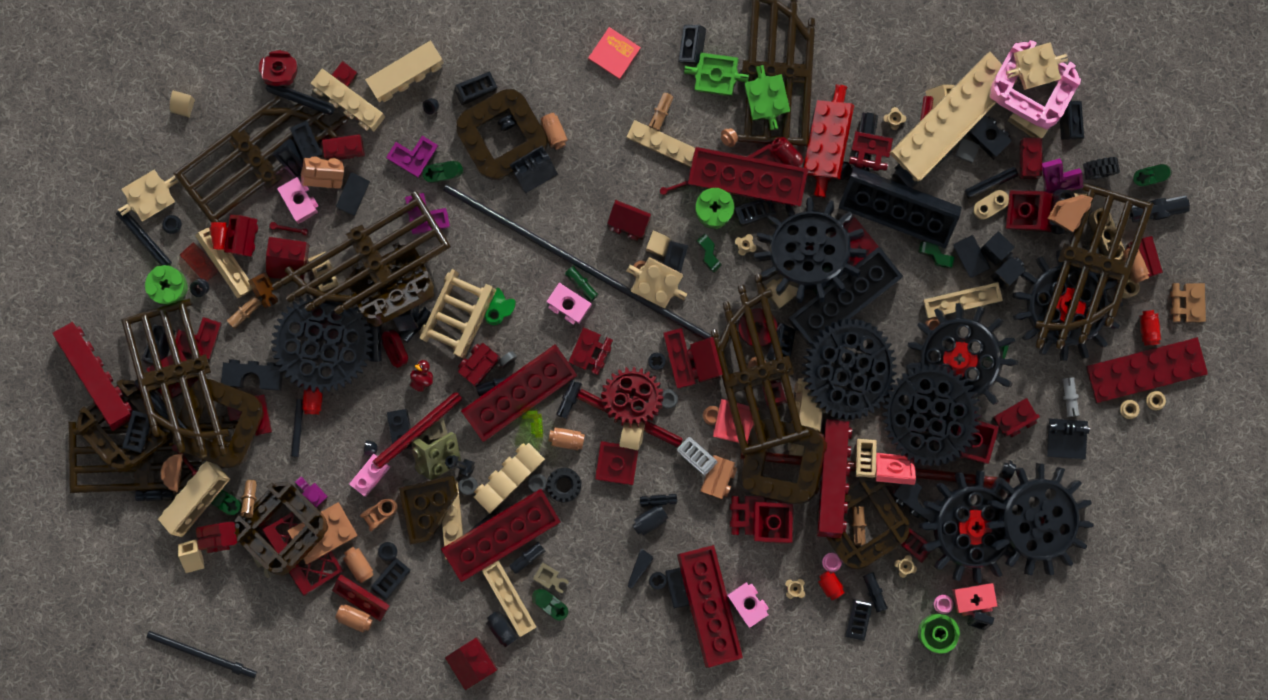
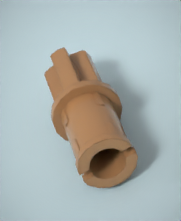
M663 93L658 107L654 108L655 113L649 127L660 131L665 117L668 116L667 112L673 100L671 94Z
M253 296L242 307L239 306V310L227 319V322L236 329L246 318H250L249 315L262 304L256 296Z
M247 480L245 483L244 495L241 497L243 502L240 514L244 518L253 517L254 503L257 500L255 497L257 486L255 480Z
M859 506V515L858 507H852L853 524L851 527L854 529V544L865 545V526H867L864 517L865 507Z

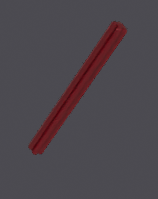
M583 389L577 395L579 400L604 411L606 405H602L601 398ZM648 421L644 427L645 432L675 447H679L683 441L681 437Z
M453 393L376 457L372 461L373 465L377 469H381L462 401L459 393Z

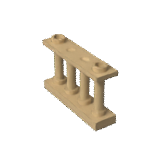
M452 269L450 273L446 274L444 279L445 285L426 325L424 324L420 330V339L427 343L429 338H433L451 346L455 350L453 354L464 359L495 295L496 289L488 284L480 289L458 279L459 273ZM455 285L477 295L479 298L477 304L472 306L449 296L453 286ZM448 303L470 313L471 317L468 323L460 322L442 314L441 312L445 304ZM437 321H442L462 330L463 334L460 340L456 341L433 331Z

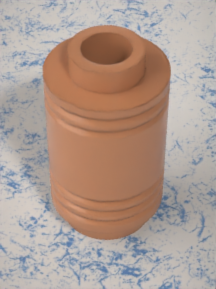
M555 113L543 116L540 124L550 147H555L557 150L566 146L565 142L568 139L558 116H555Z
M1130 248L1123 251L1124 255L1121 256L1122 260L1125 262L1127 260ZM1139 249L1130 273L1131 281H1134L1135 284L1148 279V274H1150Z
M554 427V431L550 430L548 442H552L551 446L578 451V449L583 447L585 434H581L580 431Z
M352 547L344 552L345 557L343 560L357 581L359 580L362 583L374 575L372 573L373 569L359 548L355 550Z
M341 605L335 617L339 623L362 633L365 630L369 631L373 622L370 619V614H366L348 605Z

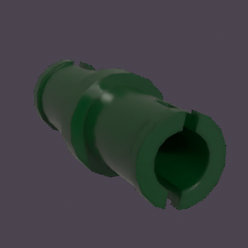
M574 266L565 272V275L575 285V289L577 291L580 290L589 302L598 297L599 294L588 284L587 278H583Z

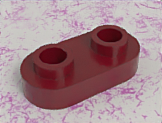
M394 330L384 332L381 340H383V346L391 364L396 368L405 366L408 362V354L399 334Z

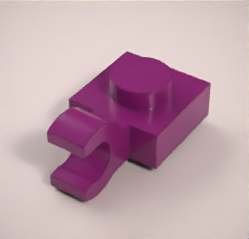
M299 477L295 481L304 491L302 494L315 507L328 497L316 483L310 486L303 477Z

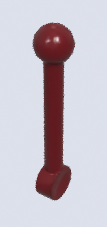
M688 181L668 188L662 187L660 193L666 195L668 191L688 185Z
M271 222L269 225L272 230L293 231L304 236L309 233L306 228L286 227L277 225L275 222Z
M175 444L172 446V450L174 452H177L178 454H183L179 453V451L177 450V446ZM183 455V461L192 471V476H194L198 470H195Z

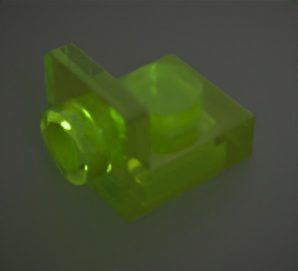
M526 411V415H522V419H534V422L531 423V434H535V438H544L542 414H538V411Z

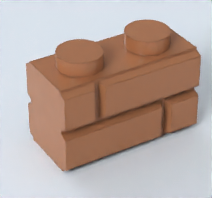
M318 157L304 158L301 171L302 186L341 188L344 176L342 161L335 158L329 160Z
M713 455V458L718 463L706 474L700 492L722 500L723 496H728L731 487L728 485L730 478L734 479L737 468L734 467L735 462Z

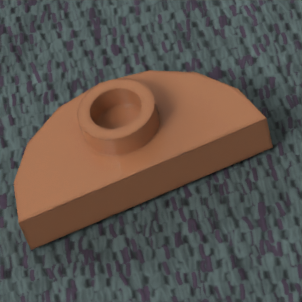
M175 454L169 457L161 468V479L169 490L175 492L179 491L184 454Z

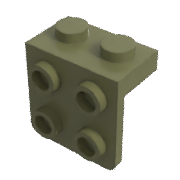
M453 432L448 433L429 445L419 438L411 443V451L416 462L415 469L420 475H424L429 480H433L450 470L445 464L448 456H458V460L461 461L456 434Z

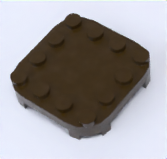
M399 242L392 245L394 250L381 257L385 258L405 245H400ZM413 249L388 264L387 267L391 273H394L420 256L417 250ZM359 263L352 267L354 269L346 280L365 270V266L360 267ZM422 264L357 303L365 320L371 323L372 326L378 327L431 299L434 296L433 281L425 265ZM368 276L351 286L350 290L353 296H356L375 283L371 276Z

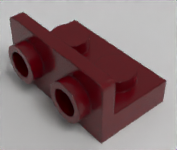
M1025 398L993 418L1003 436L1009 435L1012 438L1021 433L1020 428L1026 426L1028 429L1037 424L1036 419L1040 418V416L1035 413L1030 402Z

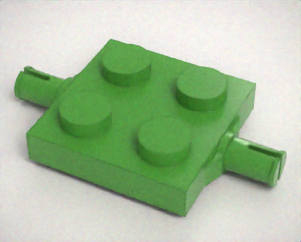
M701 53L697 67L685 66L684 74L695 75V91L733 96L734 86L737 81L748 82L749 75L738 73L739 59L737 57Z
M764 65L757 66L758 78L744 83L752 120L768 119L770 130L778 129L776 117L790 112L782 74L772 77L766 76Z

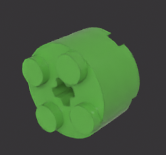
M710 188L700 194L696 202L695 213L701 224L710 229H718L725 226L732 218L734 202L728 192L720 188ZM715 204L717 205V208L720 209H717L716 212H713V209L709 207H712Z
M163 265L155 267L148 274L145 290L152 300L166 306L182 301L187 294L188 284L185 276L180 271L171 266ZM168 283L170 287L165 288L163 285Z
M943 614L927 616L922 620L918 628V637L921 644L927 650L934 653L942 654L955 648L960 636L957 623L951 617ZM936 629L943 631L941 638L935 636L937 633Z

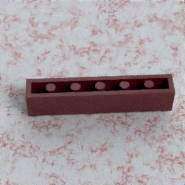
M72 321L53 332L52 334L111 430L114 431L130 422V413L133 411L128 402L124 403L122 401V392L118 386L114 388L111 382L114 380L108 371L104 372L102 369L104 364L100 357L93 355L92 352L95 350L90 341L85 342L83 339L85 334L81 327H76Z
M826 419L823 436L827 442V450H825L821 468L817 536L841 538L842 534L846 533L847 521L843 520L844 514H847L848 502H845V495H848L849 492L846 476L849 477L850 465H847V458L851 456V446H848V439L851 440L852 428H849V421Z

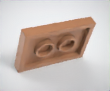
M339 502L321 512L326 518L328 530L319 543L303 558L306 565L358 536ZM303 522L288 530L291 539L305 527Z

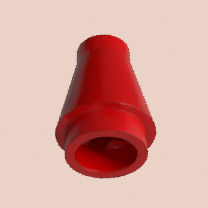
M211 222L209 230L213 249H224L228 227H226L225 222Z

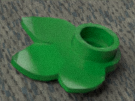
M496 288L495 295L484 316L486 322L493 326L500 324L504 317L513 313L516 305L515 299L505 300L503 292L500 288ZM492 313L498 314L496 319H491Z

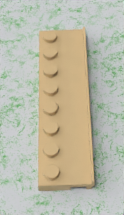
M991 52L987 53L890 152L902 168L906 169L913 176L912 179L914 181H921L997 103L990 97L991 84L1002 64Z

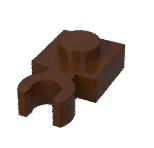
M266 272L248 280L256 298L262 297V305L265 309L271 306L269 300L272 305L278 303V298L271 292L274 288Z

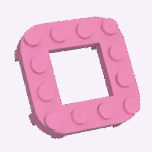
M1031 40L1028 43H1016L991 84L990 97L1002 107L1034 125L1049 129L1057 124L1063 116L1065 109L1081 82V78H1079L1077 71L1074 69L1076 66L1072 62H1069L1068 65L1065 63L1058 64L1061 79L1055 81L1057 85L1045 107L1012 89L1018 76L1010 79L1007 78L1011 74L1006 75V71L1016 69L1013 53L1033 48L1036 45V42Z

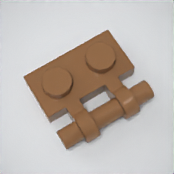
M1173 283L1172 291H1170L1173 322H1180V315H1185V322H1206L1205 283L1184 284V291H1180L1179 283ZM1180 298H1184L1185 308H1180Z

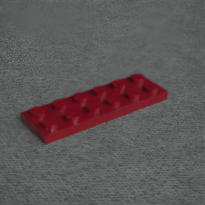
M695 147L688 185L706 189L720 188L731 194L801 207L808 169Z
M1198 337L1086 366L1096 403L1208 374Z
M555 344L462 409L461 412L484 442L575 378L577 374Z
M539 489L441 548L459 580L463 582L559 524L560 520L542 489Z
M714 545L677 554L705 667L710 668L742 659L743 656Z

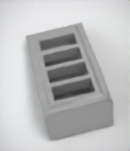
M688 437L677 449V452L704 476L718 463L715 458L691 437Z

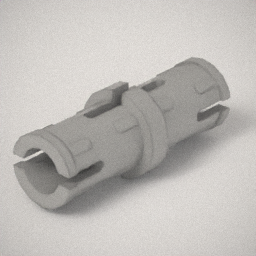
M1074 377L1069 378V383L1068 378L1062 379L1065 393L1063 400H1066L1067 417H1072L1073 413L1074 416H1080L1077 403L1079 396L1076 394Z

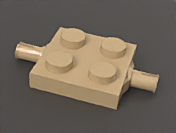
M1051 42L1013 53L1016 69L1006 71V75L1011 74L1007 76L1008 79L1018 76L1024 90L1060 80L1058 64L1068 62V58L1062 59L1067 57L1066 54L1056 57Z
M155 169L121 189L127 198L128 204L119 208L118 211L123 216L132 210L138 215L141 222L147 220L175 203L169 188L178 183L176 177L173 176L164 182L158 176Z
M650 257L640 269L632 265L628 266L629 268H627L626 272L636 276L631 292L663 308L667 306L673 296L683 301L685 300L687 293L678 289V284L683 277L682 273Z

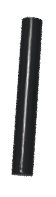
M296 399L292 457H299L303 399Z

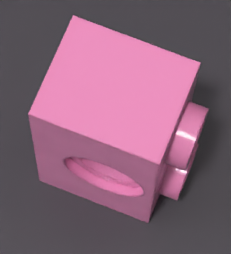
M298 177L277 188L298 224L318 213L316 200L314 197H309L307 194L308 186H302V181ZM303 195L304 201L301 204H296L295 198Z
M561 283L557 285L547 300V304L550 305L548 308L556 314L561 312L565 315L564 319L573 325L575 322L580 324L592 306L590 302ZM567 300L574 303L573 308L570 310L563 308V303Z
M375 454L371 456L349 484L365 497L369 495L390 469L388 464L384 465L381 469H377L372 463L378 457Z
M745 582L727 596L750 628L769 615L767 613L769 608L763 599L761 601L758 600L756 597L758 592L753 584L748 585ZM751 598L755 604L752 609L748 610L744 607V601Z

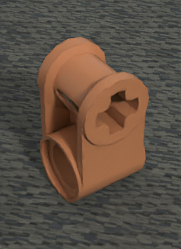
M384 499L364 511L360 517L365 519L370 527L369 530L373 531L397 512L398 505L392 499ZM386 502L392 504V511L390 513L385 512L383 509Z

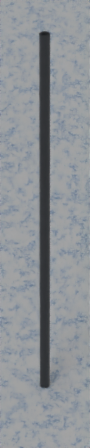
M448 184L445 185L443 191L697 336L703 339L710 338L711 334L671 311L631 292L629 287Z

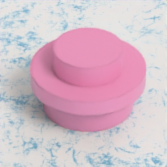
M828 553L823 557L822 565L825 570L835 572L840 569L842 562L836 553Z
M939 595L934 600V608L940 614H947L953 608V601L947 595Z

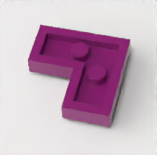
M421 136L413 151L395 142L386 159L419 178L439 146L424 136Z
M1060 158L1042 163L1045 192L1053 194L1058 189L1073 191L1083 188V175L1080 168L1063 173V163Z
M424 193L419 194L426 205ZM411 196L405 197L406 204L413 200ZM418 206L408 212L410 222L422 215ZM446 208L430 211L440 229L450 228ZM426 221L414 228L412 234L426 233L432 229Z

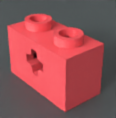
M993 583L953 589L956 612L962 613V616L972 615L974 610L980 609L981 613L993 611L992 607H997ZM974 595L980 599V601L976 602L977 605L971 602Z

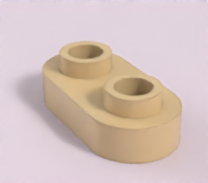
M998 190L978 201L973 207L975 217L985 220L1003 210L1009 203L1008 194ZM997 197H1002L1003 202H997ZM981 206L986 207L987 211L985 213L981 212Z

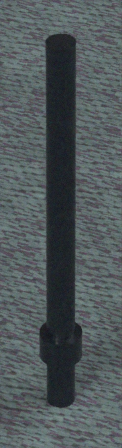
M149 631L146 638L230 669L232 673L237 675L243 674L253 679L257 675V671L244 667V664L239 662L233 663L155 632Z

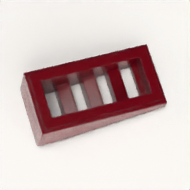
M909 528L907 539L911 535L913 538L908 545L904 542L900 546L919 562L923 563L932 551H923L919 555L918 551L928 542ZM918 540L920 543L916 546L914 550L911 549V547Z

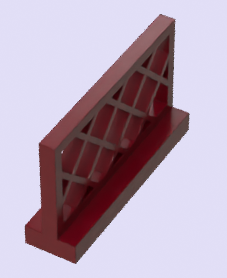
M293 512L263 529V533L278 553L287 546L288 539H291L289 533L287 536L279 534L275 527L280 524L290 525L289 529L292 526H297L298 524L293 523L295 516ZM331 551L328 553L331 560L326 559L327 554H325L324 558H318V560L323 561L321 572L311 570V563L308 564V569L297 565L288 572L303 597L343 572ZM325 562L334 563L338 570L332 574L323 572ZM302 570L307 571L306 577H305L304 573L302 572ZM309 572L320 574L319 582L311 586L307 580Z

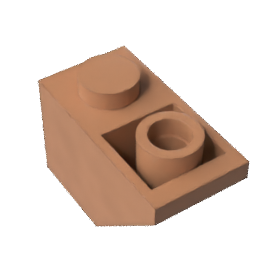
M1079 195L1058 201L1047 219L1065 230L1074 232L1079 227L1083 214L1089 210L1090 202L1093 198Z

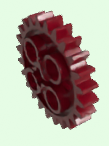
M625 367L624 373L618 370V376L612 373V380L606 379L607 385H603L602 390L604 392H601V398H603L602 405H606L604 412L610 411L608 413L609 418L615 416V423L621 420V426L628 422L629 428L632 427L633 423H636V426L639 427L641 421L647 425V418L653 421V414L659 415L658 409H662V403L660 402H663L664 398L661 396L663 389H659L660 382L655 383L656 376L650 378L649 371L643 374V368L636 372V368L633 367L632 371L629 372L628 368ZM629 384L631 387L624 388L622 385ZM645 389L648 390L649 393L643 394L640 391ZM618 400H622L625 403L622 405H618L615 402ZM640 406V407H642L643 409L640 410V411H637V410L634 409V407Z

